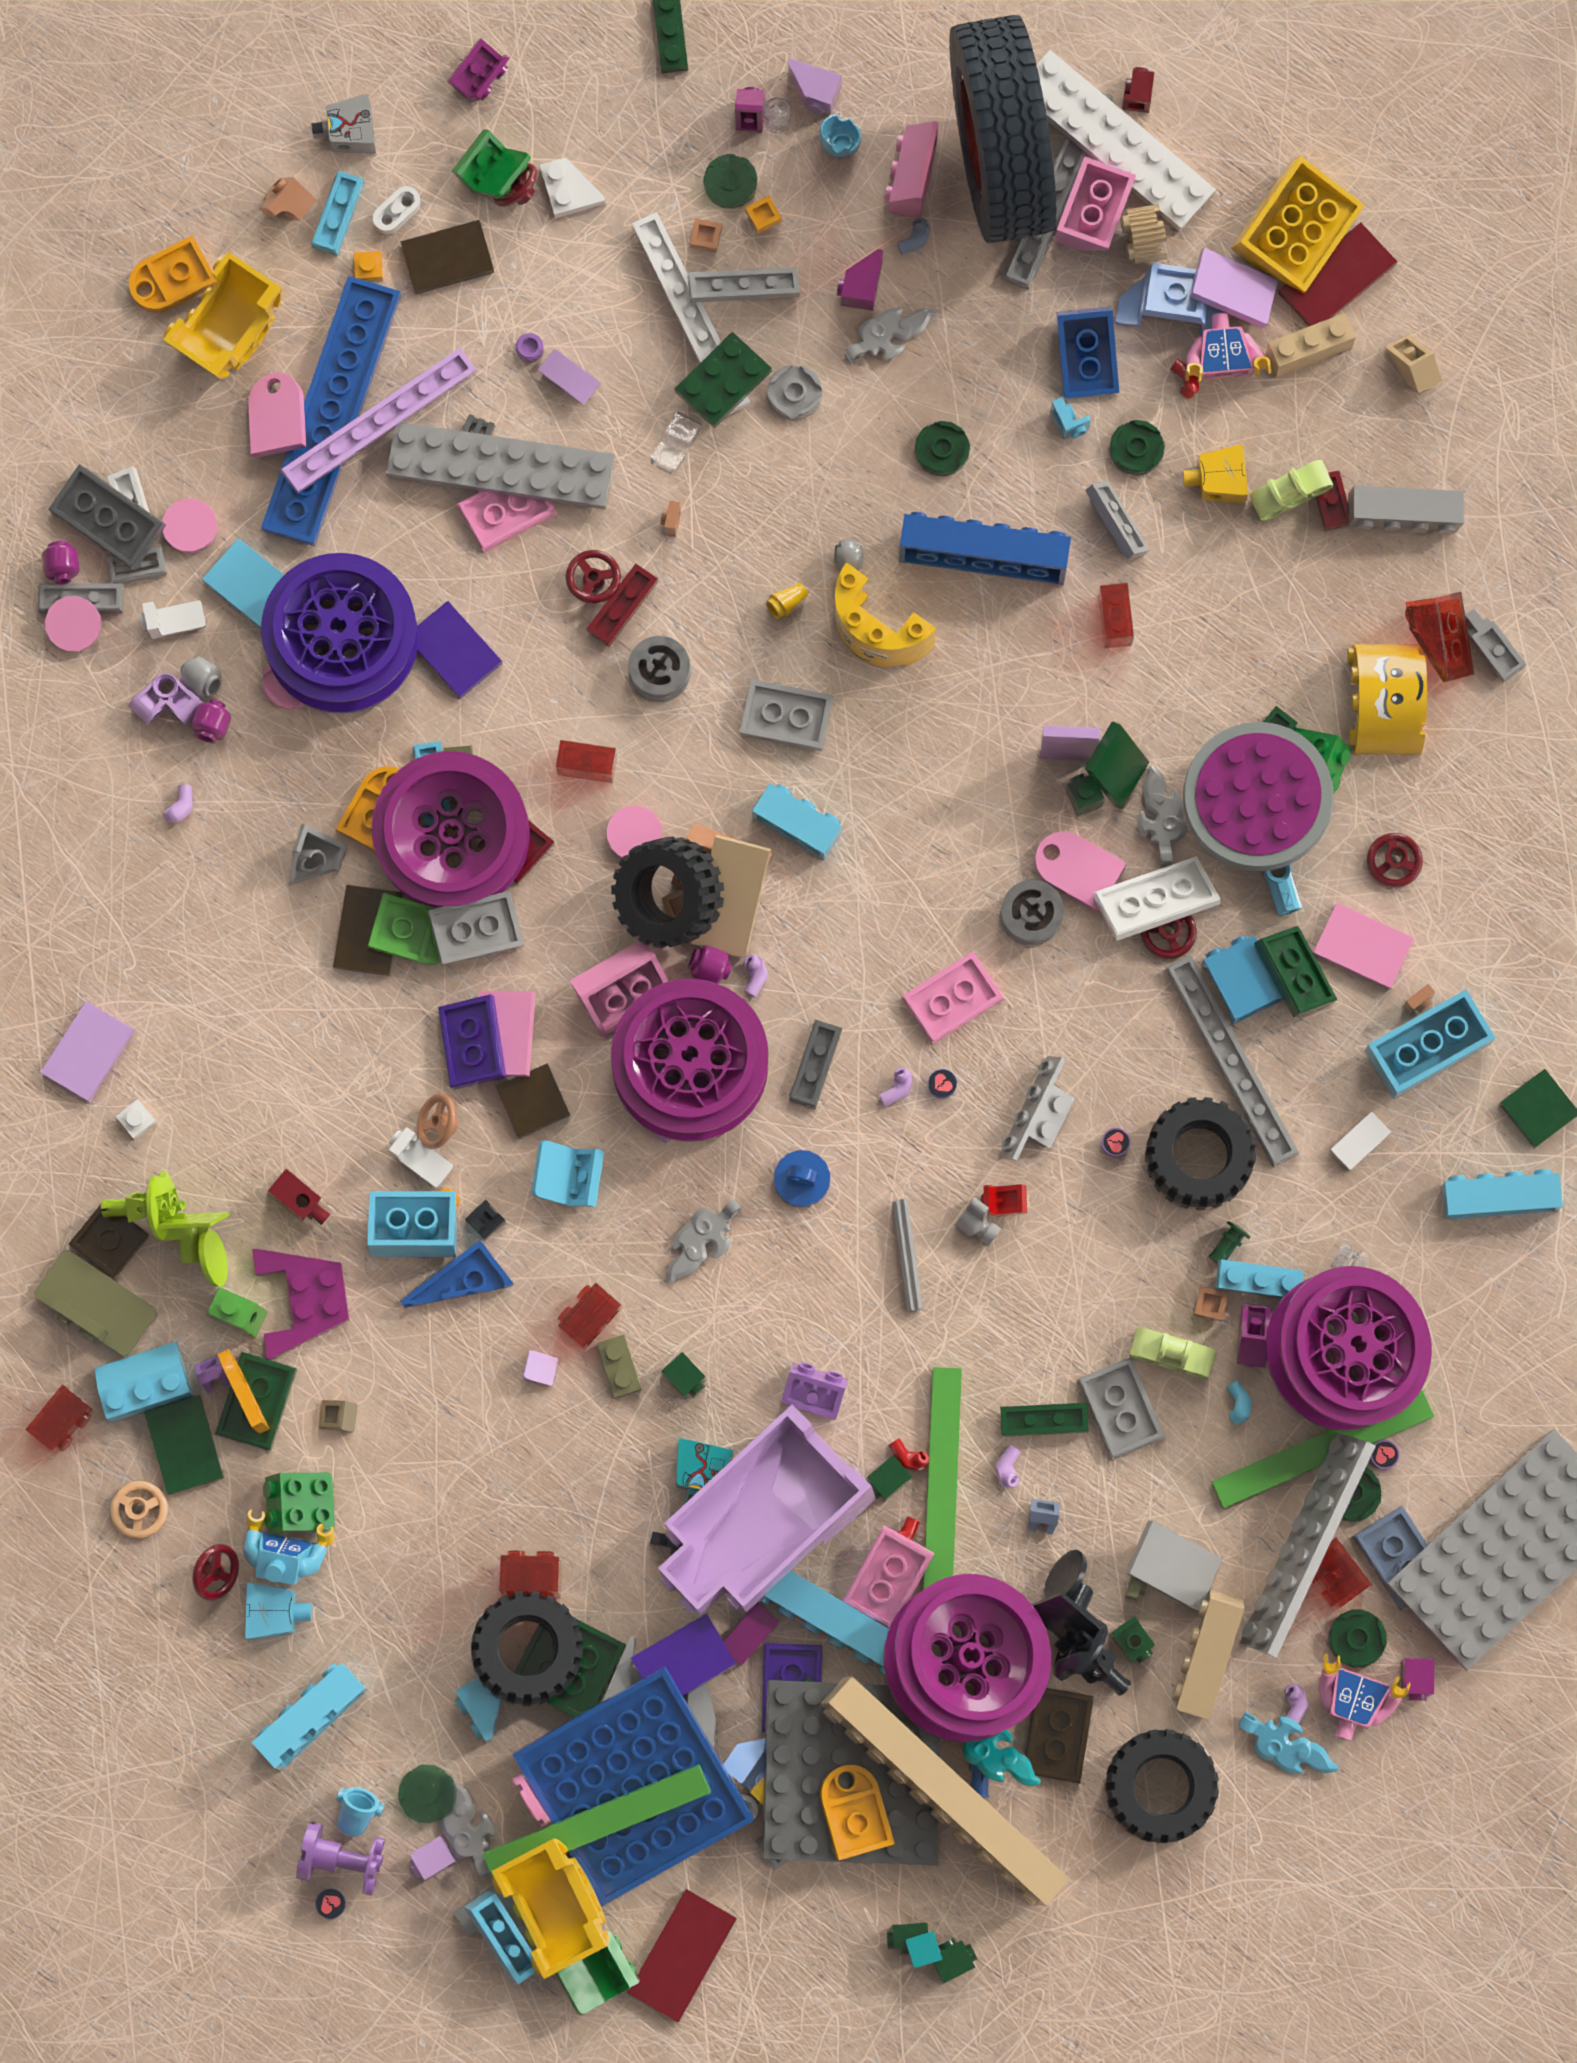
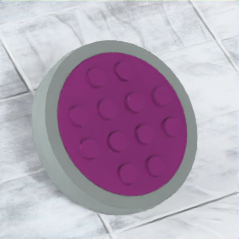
M1267 722L1243 723L1215 735L1200 749L1193 759L1186 774L1183 789L1184 812L1197 841L1217 860L1231 867L1247 871L1275 870L1302 858L1317 844L1324 834L1331 818L1334 802L1331 776L1318 750L1306 738L1292 729Z

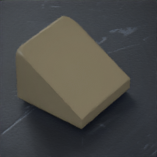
M322 1400L319 1429L354 1432L357 1404L348 1401Z

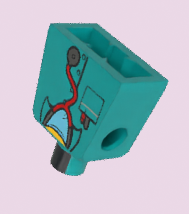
M679 1438L676 1486L687 1490L685 1503L731 1462L734 1454L733 1450Z

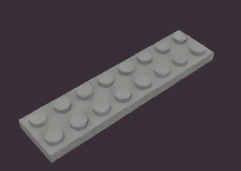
M400 422L394 429L386 474L390 478L606 510L615 455L612 453Z
M1337 1433L1336 1437L1331 1441L1324 1463L1319 1467L1316 1474L1317 1478L1311 1490L1305 1496L1301 1512L1292 1524V1531L1286 1543L1280 1549L1278 1561L1267 1577V1584L1262 1595L1256 1600L1255 1610L1249 1622L1243 1628L1239 1643L1277 1658L1376 1447L1375 1445L1341 1433Z

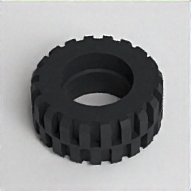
M664 837L633 847L629 850V855L623 856L619 861L621 868L615 869L613 875L616 884L611 885V894H615L616 900L612 904L614 910L618 909L620 916L618 920L621 925L626 924L629 927L627 932L632 937L640 936L639 942L645 945L652 944L656 948L678 946L700 938V935L706 934L712 928L711 923L717 922L720 916V912L717 909L723 907L724 898L720 897V892L724 891V884L719 882L718 875L721 874L719 867L712 865L711 862L714 859L709 852L702 853V846L696 842L690 844L689 839L683 837ZM660 866L671 870L678 877L683 888L684 902L676 918L663 913L656 905L652 895V880Z
M1196 1097L1187 1098L1186 1102L1181 1103L1179 1101L1173 1104L1168 1111L1165 1110L1159 1116L1156 1123H1154L1146 1143L1145 1162H1147L1148 1166L1147 1172L1149 1178H1153L1155 1182L1154 1187L1158 1192L1162 1191L1166 1195L1165 1198L1170 1202L1176 1201L1181 1204L1180 1207L1186 1209L1189 1206L1196 1207V1210H1205L1206 1207L1211 1206L1214 1209L1222 1206L1224 1202H1229L1235 1198L1249 1180L1256 1162L1255 1137L1251 1136L1249 1123H1244L1241 1119L1242 1114L1237 1109L1234 1111L1229 1109L1228 1103L1223 1101L1216 1103L1213 1102V1098L1204 1097L1203 1100H1197ZM1195 1128L1207 1129L1217 1134L1223 1140L1227 1148V1161L1222 1171L1216 1176L1209 1179H1196L1186 1175L1177 1166L1174 1160V1145L1177 1139L1187 1130Z
M518 1591L514 1592L513 1595H505L499 1598L495 1604H490L486 1608L482 1617L478 1619L472 1635L471 1656L473 1668L479 1677V1681L491 1691L493 1696L497 1699L501 1698L506 1701L505 1703L514 1705V1703L522 1704V1707L538 1703L541 1705L554 1697L557 1698L571 1685L581 1664L583 1638L578 1627L579 1624L576 1618L570 1614L569 1609L564 1604L558 1603L556 1598L550 1595L547 1597L537 1591H531V1593ZM524 1621L535 1622L546 1628L551 1634L555 1646L554 1657L549 1666L544 1671L532 1676H521L510 1671L502 1662L499 1653L500 1640L505 1631L512 1625Z
M1156 1729L1140 1733L1126 1742L1113 1756L1108 1766L1105 1783L1107 1803L1118 1824H1121L1131 1835H1135L1147 1842L1156 1843L1176 1842L1193 1835V1833L1201 1829L1206 1824L1210 1815H1212L1216 1799H1218L1219 1795L1218 1773L1214 1769V1762L1211 1756H1208L1204 1751L1205 1748L1199 1742L1196 1743L1192 1740L1190 1736L1169 1729ZM1158 1758L1172 1760L1180 1765L1187 1774L1189 1780L1188 1797L1185 1803L1173 1813H1152L1139 1803L1135 1795L1134 1781L1137 1772L1150 1760Z

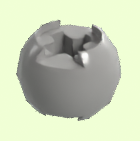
M843 539L835 545V567L841 572L847 562L856 570L861 569L863 565L862 545L854 539Z

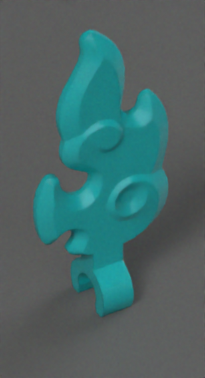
M1007 1729L984 1740L964 1743L962 1747L963 1757L968 1763L976 1765L987 1778L996 1782H1004L1003 1773L1009 1772L1014 1779L1023 1785H1040L1041 1780L1035 1776L1032 1765L1026 1756L1018 1753L1013 1747L997 1748V1743L1000 1741L1013 1742L1012 1735Z

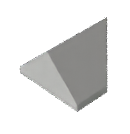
M301 824L292 853L289 886L333 871H339L347 845L305 824Z

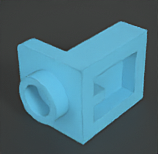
M1063 397L1052 401L1050 411L1063 439L1071 436L1075 439L1087 433L1091 423L1089 416L1073 421L1076 419L1073 408L1070 404H1065Z

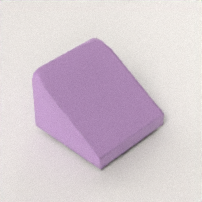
M529 1350L523 1379L552 1386L559 1358Z

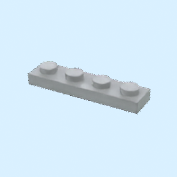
M797 267L689 272L687 276L690 303L794 298L800 295Z

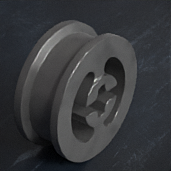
M652 636L637 644L630 655L628 664L630 681L635 691L643 698L654 702H665L678 697L686 689L690 680V660L687 651L678 641L667 636ZM663 653L676 659L680 666L678 671L672 670V662L669 657L664 661ZM664 664L665 671L658 670L655 674L654 667L660 668ZM641 667L647 668V675L650 681L655 677L656 685L644 680L639 672Z
M1025 880L1014 885L1005 895L1000 911L1001 923L1005 932L1014 941L1030 946L1040 945L1049 941L1059 930L1063 920L1064 906L1059 893L1051 885L1040 880ZM1029 894L1039 897L1026 899L1025 904H1022L1020 907L1019 920L1013 918L1012 905L1017 899ZM1045 906H1050L1052 920L1045 928L1038 931L1025 929V927H1037L1040 920L1043 921L1046 912ZM1036 908L1038 910L1036 916H1027L1028 909L1033 910Z

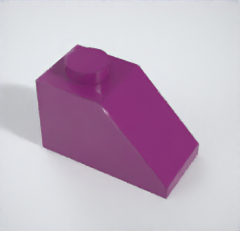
M756 87L737 89L735 101V125L737 131L763 132L765 91L759 90Z
M877 249L847 269L844 280L839 279L837 295L841 296V306L874 311L883 262V250Z
M1242 1303L1237 1344V1364L1248 1367H1266V1335L1271 1319V1306Z

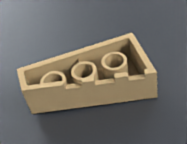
M1210 1589L1207 1601H1202L1198 1617H1201L1199 1629L1194 1628L1189 1643L1193 1645L1191 1656H1185L1181 1672L1185 1673L1183 1683H1177L1172 1700L1177 1701L1176 1710L1210 1720L1244 1612L1243 1599Z

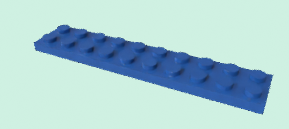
M351 276L347 277L304 402L306 447L287 451L282 468L360 416L401 297L400 291ZM343 463L298 494L280 471L261 526L262 531L315 547Z

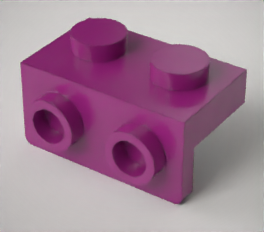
M480 38L446 82L471 103L479 99L483 101L492 91L490 84L495 78L500 79L507 71L508 66L505 64L510 57L506 54L501 56Z

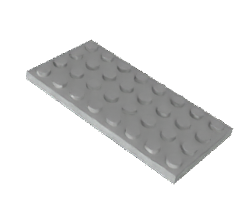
M1553 1429L1386 1584L1465 1671H1468L1577 1569V1452Z

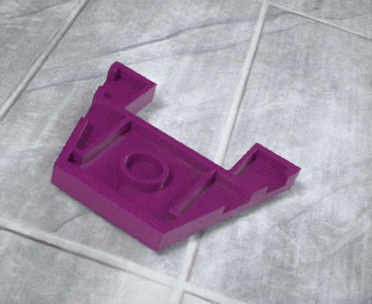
M252 1249L256 1276L286 1272L293 1329L264 1333L268 1360H273L279 1357V1355L299 1347L302 1343L316 1336L318 1337L350 1320L341 1262Z

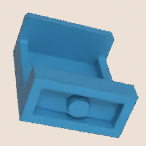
M1246 935L1240 936L1231 942V947L1221 950L1219 947L1208 952L1205 955L1206 959L1202 963L1204 970H1208L1229 1011L1228 1017L1233 1025L1284 1000L1254 944L1257 941L1255 935L1249 938Z

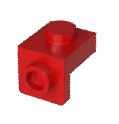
M1026 1185L983 1186L984 1193L981 1195V1202L989 1207L988 1215L1000 1217L1027 1214Z

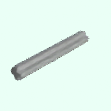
M906 1199L893 1201V1211L906 1307L908 1312H917L922 1310V1301L909 1206Z

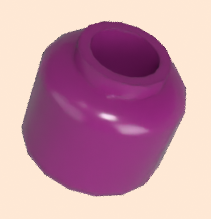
M52 542L42 552L43 573L47 579L53 580L55 584L63 585L70 583L71 579L78 575L80 571L78 552L68 542Z
M209 700V703L199 704L191 722V728L195 732V737L207 743H215L216 740H222L226 736L231 722V714L225 709V704L217 700Z
M703 945L700 949H694L689 960L688 969L691 970V975L694 979L718 984L722 979L727 980L732 964L728 963V954L725 951L709 945Z

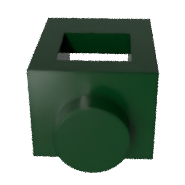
M1136 1616L1110 1634L1129 1663L1137 1660L1140 1664L1153 1654L1150 1649L1155 1644L1138 1622ZM1137 1636L1140 1639V1645L1137 1647L1131 1646L1129 1642L1130 1637Z
M928 1923L892 1925V1931H887L888 1949H900V1955L909 1954L905 1939L928 1933Z

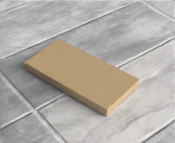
M720 835L715 836L711 852L714 860L711 863L714 867L718 866L721 872L718 875L719 882L724 884V891L720 892V897L724 898L723 907L717 909L720 912V916L717 922L711 923L712 928L706 934L700 935V938L691 941V944L698 946L709 945L728 954L743 958L747 956L771 849Z

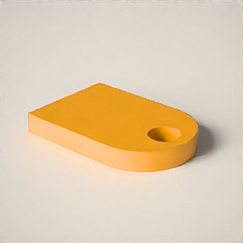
M191 235L139 262L130 274L129 289L134 301L144 310L164 312L205 292L208 287H213L216 280L195 238ZM149 285L152 287V291L148 296L142 297L137 294L139 287Z
M384 766L371 771L359 786L335 828L336 831L375 851L372 839V818L375 805L388 779L400 769Z
M229 1348L218 1353L222 1367L251 1427L259 1434L269 1430L270 1428Z
M857 1765L840 1766L828 1773L820 1787V1802L837 1861L895 1844L879 1786L874 1776L865 1768ZM842 1772H848L853 1777V1784L849 1789H843L838 1783V1777Z

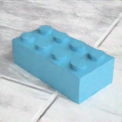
M1464 990L1369 1043L1364 1051L1390 1095L1395 1099L1488 1047L1496 1037L1468 991Z

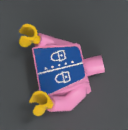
M1218 313L1212 315L1213 329L1203 330L1201 337L1194 340L1187 354L1185 380L1189 381V376L1191 375L1197 376L1198 382L1204 379L1251 375L1253 366L1255 376L1258 377L1260 376V369H1266L1270 374L1271 364L1269 358L1264 357L1261 348L1253 338L1243 332L1242 327L1229 328L1228 314Z
M1328 1654L1323 1656V1669L1318 1689L1322 1705L1328 1710V1716L1340 1720L1335 1736L1338 1738L1352 1741L1356 1726L1368 1729L1370 1726H1378L1393 1714L1401 1699L1409 1692L1410 1682L1403 1689L1397 1686L1400 1677L1394 1679L1391 1687V1685L1340 1668L1339 1655L1337 1656V1661L1333 1664L1327 1662Z

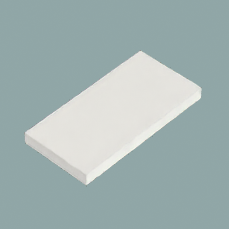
M1197 856L1104 888L1093 894V898L1116 941L1220 905V897Z

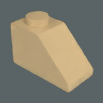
M1408 334L1385 346L1388 355L1405 383L1418 394L1430 390L1435 384L1442 381L1434 353Z

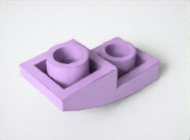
M556 349L552 351L538 369L542 375L558 385L582 405L588 401L601 384Z

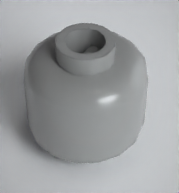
M201 656L186 661L180 669L181 684L199 698L213 696L221 687L220 669Z

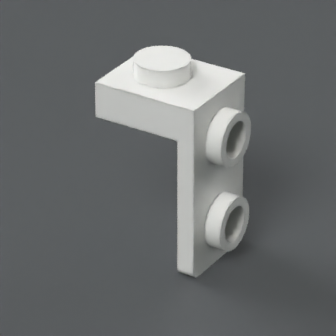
M199 600L157 609L153 601L143 603L144 613L139 614L142 629L148 630L152 639L206 627L202 603Z
M407 1127L403 1132L397 1131L389 1142L391 1145L389 1151L392 1156L435 1188L440 1186L453 1169V1165L433 1149L423 1146L416 1134Z

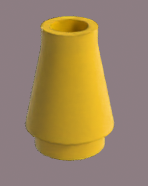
M798 582L791 587L771 594L766 601V607L775 619L786 618L808 596V592L804 585Z

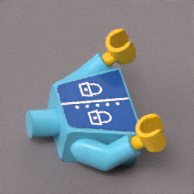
M252 1509L249 1510L246 1526L250 1530L246 1532L243 1552L248 1563L252 1567H256V1577L267 1579L270 1582H282L293 1585L298 1583L303 1577L314 1575L319 1571L327 1552L326 1546L331 1545L335 1539L333 1527L329 1533L323 1534V1524L318 1525L316 1529L317 1544L265 1532L260 1533L258 1531L263 1528L265 1513L262 1511L260 1519H253L251 1517Z

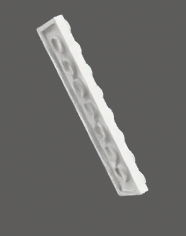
M1049 50L1036 64L1047 120L1094 160L1135 174L1136 178L1131 191L1148 206L1159 204L1160 211L1157 213L1180 232L1214 195L1216 189L1055 53Z

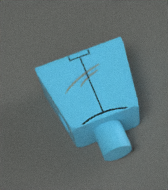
M247 1583L245 1639L259 1640L294 1634L296 1621H312V1603H296L295 1591Z

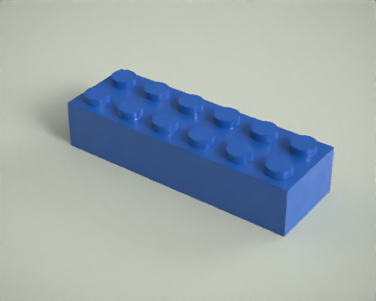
M911 512L910 514H904L899 562L1064 585L1071 537L1066 536L1065 533L1060 531H1050L1049 534L1040 533L1037 529L1031 527H1023L1019 530L1012 529L1009 525L1002 523L990 526L983 525L981 521L973 519L961 522L955 521L950 516L932 518L927 517L922 512Z

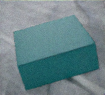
M934 1931L905 1939L914 1968L942 1960Z

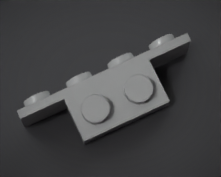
M1047 1056L1040 1064L1039 1074L1034 1084L1026 1093V1100L1014 1118V1125L1009 1135L1002 1142V1149L999 1153L1000 1158L1017 1161L1028 1138L1044 1148L1051 1149L1075 1099L1054 1086L1066 1061L1062 1057Z

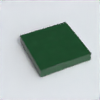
M1546 1069L1542 1070L1499 1103L1534 1149L1577 1117V1108Z

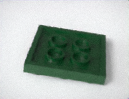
M578 1619L576 1620L583 1638V1655L579 1670L571 1685L557 1698L554 1697L547 1702V1704L573 1717L597 1705L626 1647L625 1643ZM539 1624L514 1671L515 1674L521 1676L536 1675L544 1671L551 1663L555 1652L554 1641L551 1634L542 1625Z

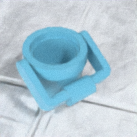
M341 1787L336 1798L337 1801H341L337 1826L346 1835L353 1837L361 1836L367 1829L371 1819L375 1815L380 1817L385 1804L378 1801L377 1797L366 1789L358 1787L346 1789Z

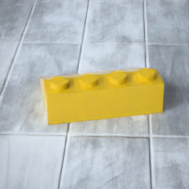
M1300 155L1287 165L1230 249L1252 266L1305 293L1365 205Z

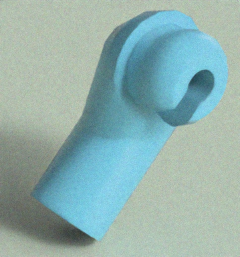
M1237 1380L1226 1389L1235 1400L1234 1410L1229 1413V1418L1234 1424L1238 1425L1249 1419L1252 1400Z

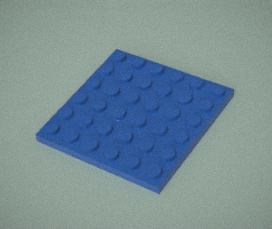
M666 1666L512 1754L553 1824L700 1764L710 1787V1794L569 1851L586 1874L601 1907L754 1821L752 1813Z

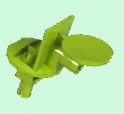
M165 1170L161 1171L158 1176H151L145 1193L134 1192L126 1196L125 1199L102 1200L101 1209L107 1208V1211H102L104 1218L126 1216L128 1222L147 1218L150 1229L158 1241L178 1240L181 1263L200 1261L204 1276L213 1287L224 1286L227 1282L228 1260L226 1251L219 1235L214 1230H210V1227L230 1216L229 1211L178 1213V1211L185 1209L186 1200L178 1201L174 1182Z

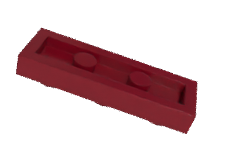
M635 563L620 583L615 594L607 600L586 628L587 632L610 647L659 582L658 578Z

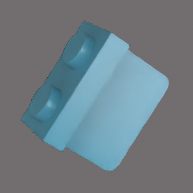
M547 1140L540 1141L532 1183V1195L573 1208L596 1207L604 1151L599 1149H574Z

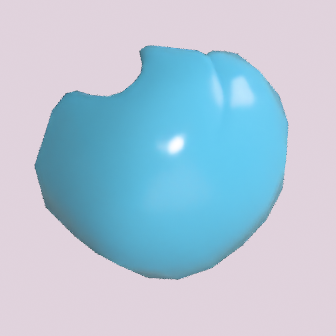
M834 114L824 119L820 126V143L826 153L835 157L846 158L857 152L861 144V132L852 119L843 120L837 114Z

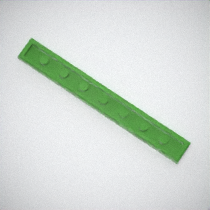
M933 1367L925 1548L935 1554L924 1573V1589L941 1579L953 1576L962 1368Z
M1421 1390L1416 1399L1405 1410L1388 1420L1358 1430L1343 1431L1331 1429L1216 1479L1211 1483L1224 1509L1320 1467L1324 1463L1329 1452V1445L1337 1433L1373 1444L1434 1417V1414L1423 1390Z
M698 1764L485 1851L483 1857L492 1878H494L492 1870L552 1839L561 1841L570 1851L710 1794L711 1790L701 1766Z

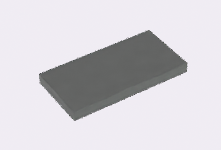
M80 464L48 509L134 570L137 569L166 526L164 522Z

